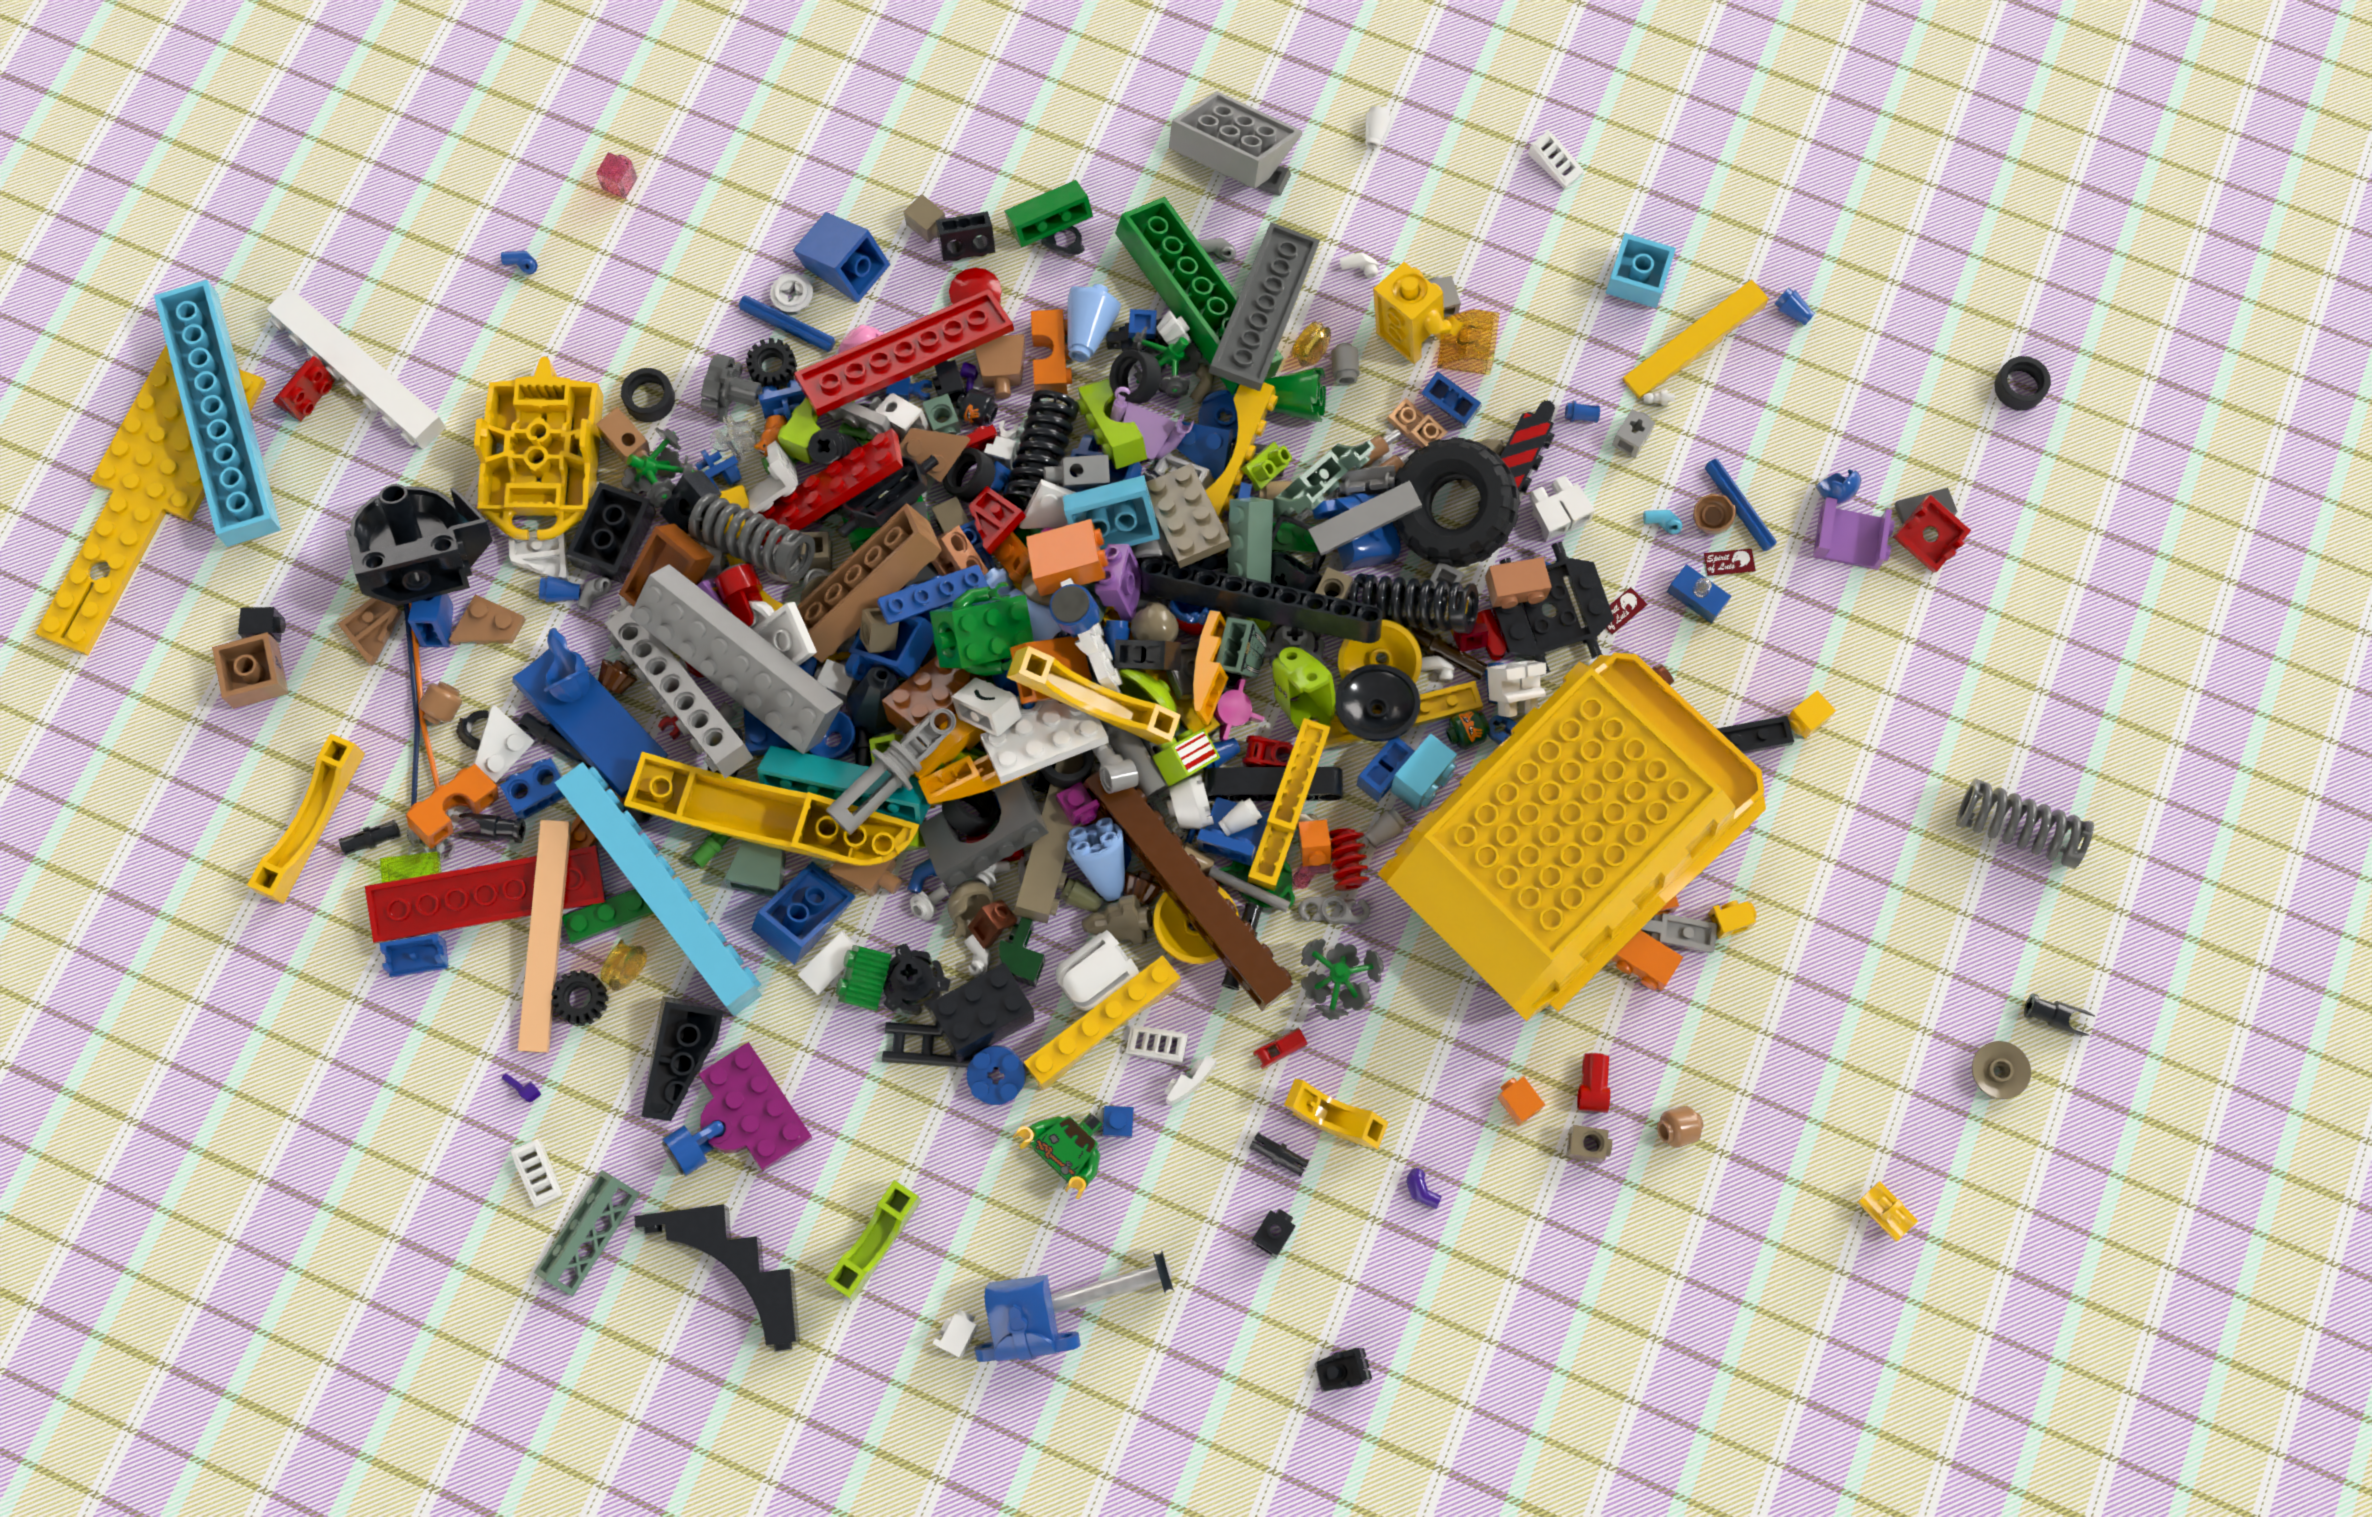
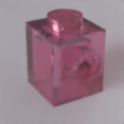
M609 152L596 172L603 190L626 199L638 178L632 161L621 154L616 156Z

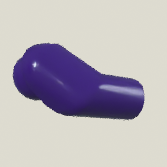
M1412 1169L1406 1179L1411 1197L1420 1203L1437 1209L1442 1196L1427 1189L1424 1179L1426 1175L1422 1169Z

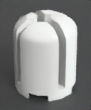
M1108 930L1097 934L1058 964L1055 971L1056 981L1064 994L1076 1008L1085 1012L1092 1010L1139 974L1132 959H1128L1123 950L1118 946L1120 943Z

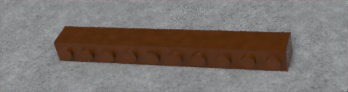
M1100 770L1086 779L1084 787L1092 800H1097L1100 804L1099 810L1105 818H1111L1113 823L1121 828L1123 840L1259 1009L1263 1012L1289 992L1293 986L1290 973L1283 966L1279 967L1273 960L1272 951L1266 944H1260L1254 936L1255 931L1247 921L1243 922L1236 914L1237 909L1229 899H1224L1218 892L1219 887L1214 879L1204 875L1200 870L1201 865L1197 858L1192 854H1187L1182 847L1183 843L1175 832L1170 833L1164 825L1165 820L1157 810L1153 811L1146 803L1147 798L1139 788L1135 789L1134 787L1108 794L1102 786Z

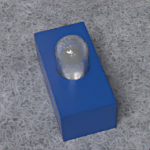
M1687 564L1667 590V593L1711 624L1732 597Z

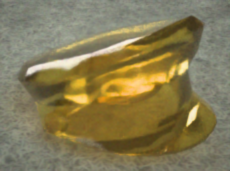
M1314 321L1299 335L1292 347L1291 356L1297 357L1301 367L1312 366L1323 357L1330 343L1331 329L1323 326L1321 322Z
M621 939L603 964L600 975L601 981L608 984L613 991H619L628 986L640 974L646 964L647 954L645 948L642 946H629L624 943V939Z

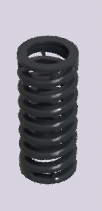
M1038 390L1032 394L1031 406L1027 412L1028 418L1024 421V431L1020 435L1021 443L1016 448L1017 456L1013 459V469L1009 472L1008 476L1009 483L1005 486L1002 496L1023 512L1028 506L1029 500H1031L1040 480H1044V467L1058 466L1059 461L1065 458L1066 455L1063 449L1069 445L1067 436L1073 432L1071 422L1077 418L1079 405L1074 399L1060 392ZM1052 398L1054 401H1041L1040 399ZM1057 400L1062 401V402H1064L1065 404H1067V406L1064 405V404L1057 403L1056 401H1057Z
M1363 573L1357 574L1352 583L1350 601L1357 602L1359 587L1363 588V604L1372 606L1377 604V607L1383 613L1382 619L1394 621L1404 627L1410 625L1415 629L1425 627L1428 630L1439 628L1444 632L1454 629L1458 633L1470 634L1476 624L1479 596L1474 583H1469L1463 589L1460 582H1454L1449 591L1448 583L1443 580L1439 581L1435 588L1433 581L1430 579L1425 580L1421 586L1416 578L1410 579L1406 585L1403 577H1397L1392 584L1391 578L1385 575L1381 577L1378 583V579L1374 574L1368 575ZM1468 597H1469V603H1468V608H1467V612H1466V603H1467V599H1468ZM1390 605H1391V612H1392V614L1389 616V615H1388V611H1389ZM1404 606H1405V613H1406L1405 617L1402 616V613H1403V610H1404ZM1419 608L1420 617L1417 619L1416 614ZM1447 608H1448V616H1449V618H1448V620L1446 621V620H1445V615H1446ZM1434 609V618L1431 619L1430 616L1432 610Z

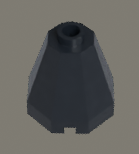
M885 666L873 667L857 683L846 702V709L855 727L861 728L863 726L867 728V732L873 735L897 730V727L888 721L882 702L886 696L899 687L893 670Z

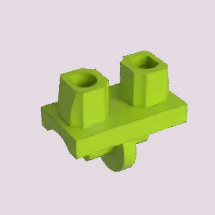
M1274 441L1268 444L1241 469L1252 481L1255 491H1258L1289 465L1292 456L1286 446L1278 447Z

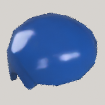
M1849 469L1848 477L1835 473L1816 485V489L1824 499L1826 497L1837 499V504H1841L1856 495L1862 480L1856 470L1853 472V470Z

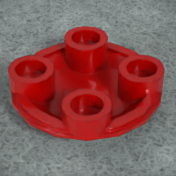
M977 267L965 269L958 273L950 284V300L952 304H955L990 289L1001 304L1002 289L1000 281L995 274L987 269Z

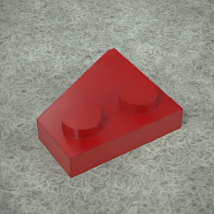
M988 486L969 504L977 531L983 541L982 545L990 555L1026 517L1020 508Z

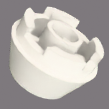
M1201 774L1193 777L1188 776L1169 788L1172 800L1166 802L1170 817L1177 818L1179 828L1200 830L1205 826L1214 824L1213 818L1210 816L1209 802Z

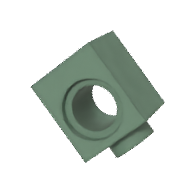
M948 393L922 402L931 431L954 435L961 433L959 420ZM940 417L949 418L946 422H937V419Z

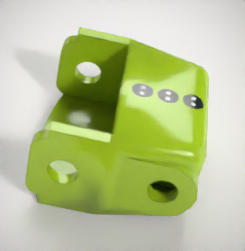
M1288 647L1283 649L1279 657L1275 658L1272 662L1274 697L1298 730H1300L1304 718L1309 720L1317 719L1319 720L1318 723L1330 726L1335 716L1336 704L1332 674L1319 660L1302 648ZM1293 697L1299 698L1297 701L1290 700Z

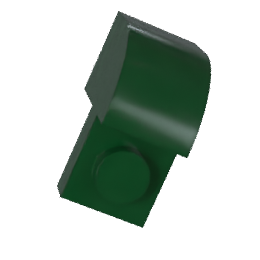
M1022 917L1019 925L1015 924L1012 927L1009 940H1012V943L1000 940L999 955L1001 962L1006 963L1016 981L1036 988L1045 964L1044 954L1026 949L1034 925L1033 920Z

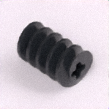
M829 429L818 430L812 435L808 444L811 458L818 463L826 465L841 460L849 455L853 449L860 447L852 436Z

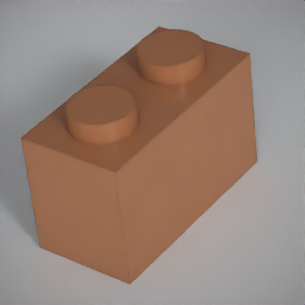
M1543 557L1489 566L1485 575L1493 608L1502 606V608L1507 609L1522 602H1529L1530 604L1542 602L1547 598L1552 588Z

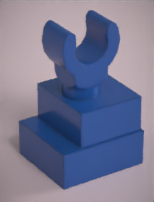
M907 377L887 386L886 397L894 393L909 402L910 394H913L923 401L930 400V393H923L921 390L932 388V381L922 380L911 383V378Z

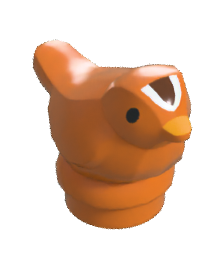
M773 415L766 419L765 431L760 436V442L754 445V448L763 457L768 456L767 446L776 440L780 445L778 433L781 427L788 423L786 417Z

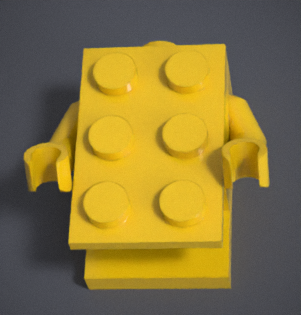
M1406 262L1399 265L1373 288L1376 334L1413 364L1422 358L1421 343L1431 334L1441 341L1444 339V334L1450 333L1456 336L1464 325L1453 315H1450L1448 320H1444L1442 289L1436 283H1430L1423 277L1419 269L1416 267L1412 268Z

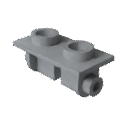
M1388 465L1349 470L1341 477L1340 492L1344 494V497L1359 493L1367 495L1385 493L1395 486V466Z

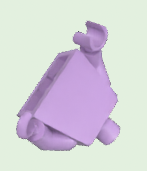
M1119 387L1115 391L1117 399L1113 403L1109 419L1123 423L1135 422L1144 438L1147 454L1146 460L1162 459L1176 449L1185 434L1189 433L1194 425V420L1188 426L1182 424L1181 421L1185 414H1181L1176 423L1130 402L1127 403L1125 397L1119 394L1120 392L1130 394L1131 391L1126 387Z

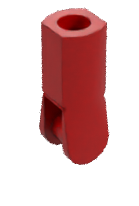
M1491 609L1478 612L1476 622L1477 624H1486L1489 630L1486 647L1487 653L1492 660L1500 661L1505 655L1506 644Z
M1298 1027L1253 1052V1055L1258 1056L1262 1063L1261 1069H1265L1305 1047L1308 1043ZM1275 1047L1279 1055L1272 1058L1268 1050Z

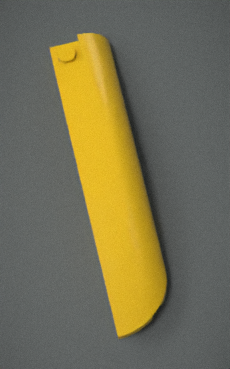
M642 752L624 802V807L702 830L767 847L855 866L878 865L893 859L909 846L919 828V824L874 811L850 835L826 811L835 801L834 799L810 792L804 793L731 776L724 778L719 773H713L712 771ZM850 805L847 810L852 814L858 806Z

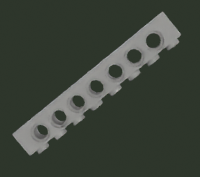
M630 604L604 623L610 631L606 635L616 649L620 646L623 650L620 654L629 666L633 663L637 666L633 670L642 683L648 680L650 685L647 688L657 701L660 698L663 699L664 703L661 706L670 718L674 716L678 718L675 724L684 736L690 734L693 737L689 742L697 753L701 754L704 751L707 756L703 759L714 773L719 770L723 777L727 778L752 760V755L669 649L629 617L634 608Z

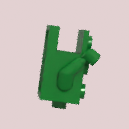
M1000 582L993 589L987 586L966 590L953 601L951 607L930 611L934 643L937 649L940 668H964L968 673L981 676L1004 674L1006 670H1009L1012 663L1010 648L1023 643L1034 642L1026 595L1015 597L999 595L997 590L1000 587L1009 586L1006 582ZM1011 657L1008 662H1004L1003 660H999V659Z

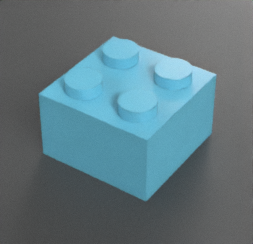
M1624 233L1605 293L1657 308L1676 248Z
M1430 733L1395 774L1390 791L1416 812L1422 805L1427 808L1436 797L1435 793L1439 785L1445 787L1453 777V771L1457 767L1454 764L1457 754Z

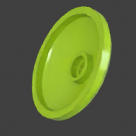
M1122 668L1118 671L1123 683L1119 685V689L1124 695L1155 703L1178 713L1176 704L1169 694L1171 690L1163 680L1159 679L1157 681L1149 674L1134 669ZM1178 722L1174 735L1179 731L1180 722Z

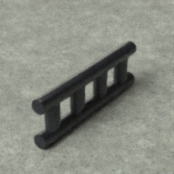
M886 1022L885 1033L894 1034L892 1051H883L882 1062L968 1068L969 1063L974 1057L971 1056L958 1063L951 1051L950 1055L933 1054L934 1037H942L935 1025ZM905 1035L923 1036L921 1053L904 1052Z

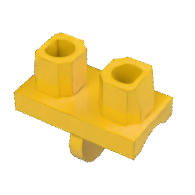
M1881 1181L1877 1182L1857 1201L1895 1242L1899 1241L1918 1222L1900 1199H1897Z

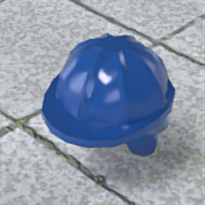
M552 628L548 633L547 643L549 649L554 654V660L545 675L546 688L543 690L544 692L549 691L555 698L563 702H574L584 697L589 690L590 675L588 670L590 668L589 666L586 667L585 660L579 653L569 650L566 638L556 628Z

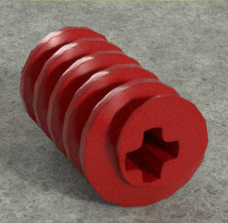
M1349 828L1331 830L1329 832V836L1332 838L1330 840L1331 849H1334L1331 851V859L1335 860L1331 867L1334 871H1337L1333 874V880L1338 882L1334 889L1336 891L1358 889L1363 883L1370 880L1367 876H1361L1362 872L1368 870V866L1359 864V862L1367 859V855L1358 854L1359 850L1366 847L1363 843H1357L1358 839L1364 837V833L1355 832L1354 829Z

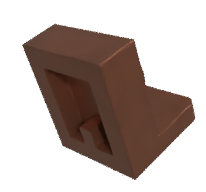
M998 900L981 907L968 925V928L983 949L994 944L1004 929L1015 925L1018 920L1003 900Z

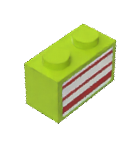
M1204 728L1193 733L1192 729L1176 736L1179 742L1173 738L1171 742L1160 745L1162 751L1152 756L1168 786L1177 783L1220 758Z

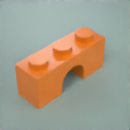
M1063 309L1031 311L1033 347H1047L1053 351L1045 359L1033 360L1035 391L1051 390L1068 394L1067 384H1072V368H1066V360H1071L1068 355V343L1065 344V335H1068L1067 319H1064Z
M473 764L468 769L464 768L449 783L438 786L431 796L423 802H417L410 807L408 813H406L408 827L432 849L454 833L452 820L446 815L449 809L455 806H465L471 809L473 813L479 814L499 799L497 785L476 764Z

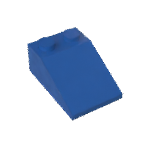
M812 861L757 912L751 930L792 964L796 965L819 942L855 900L856 896Z

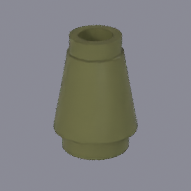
M1069 878L1059 897L1065 901L1064 904L1093 913L1099 910L1104 900L1078 878L1076 881Z

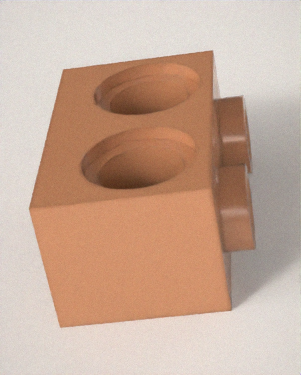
M959 525L937 537L942 551L932 564L941 576L974 565H979L983 575L989 572Z

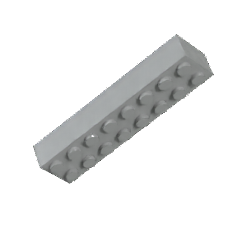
M670 564L649 575L629 617L802 754H805L823 740L843 704L840 698Z

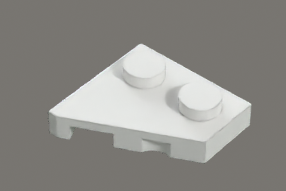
M1041 479L1024 511L1026 517L1019 524L1020 528L1067 526L1068 522L1064 512L1063 496L1076 492Z
M537 531L529 532V540H518L508 536L509 556L513 565L546 576L549 575L569 581L566 532L554 539L538 541Z
M492 704L488 711V719L485 729L482 731L479 749L476 751L473 764H476L496 783L535 741L499 708Z

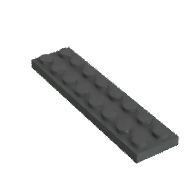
M1270 222L1208 373L1261 391L1319 246V239Z

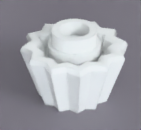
M1168 311L1156 327L1168 345L1171 343L1175 344L1180 337H1184L1191 343V339L1186 333L1190 328L1182 316L1176 319L1173 313Z

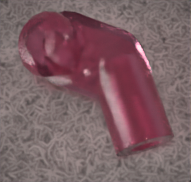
M1301 863L1293 874V884L1299 889L1307 888L1316 874L1330 873V865L1302 866Z

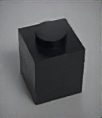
M274 607L240 608L238 634L243 639L268 632L278 643H281V635L285 632L286 622L285 618Z

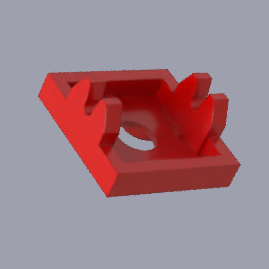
M1930 494L1924 498L1893 535V538L1930 571L1935 573L1947 560L1956 555V550L1965 544L1964 539L1972 530ZM1928 526L1934 527L1938 532V537L1934 542H1928L1923 537V531Z

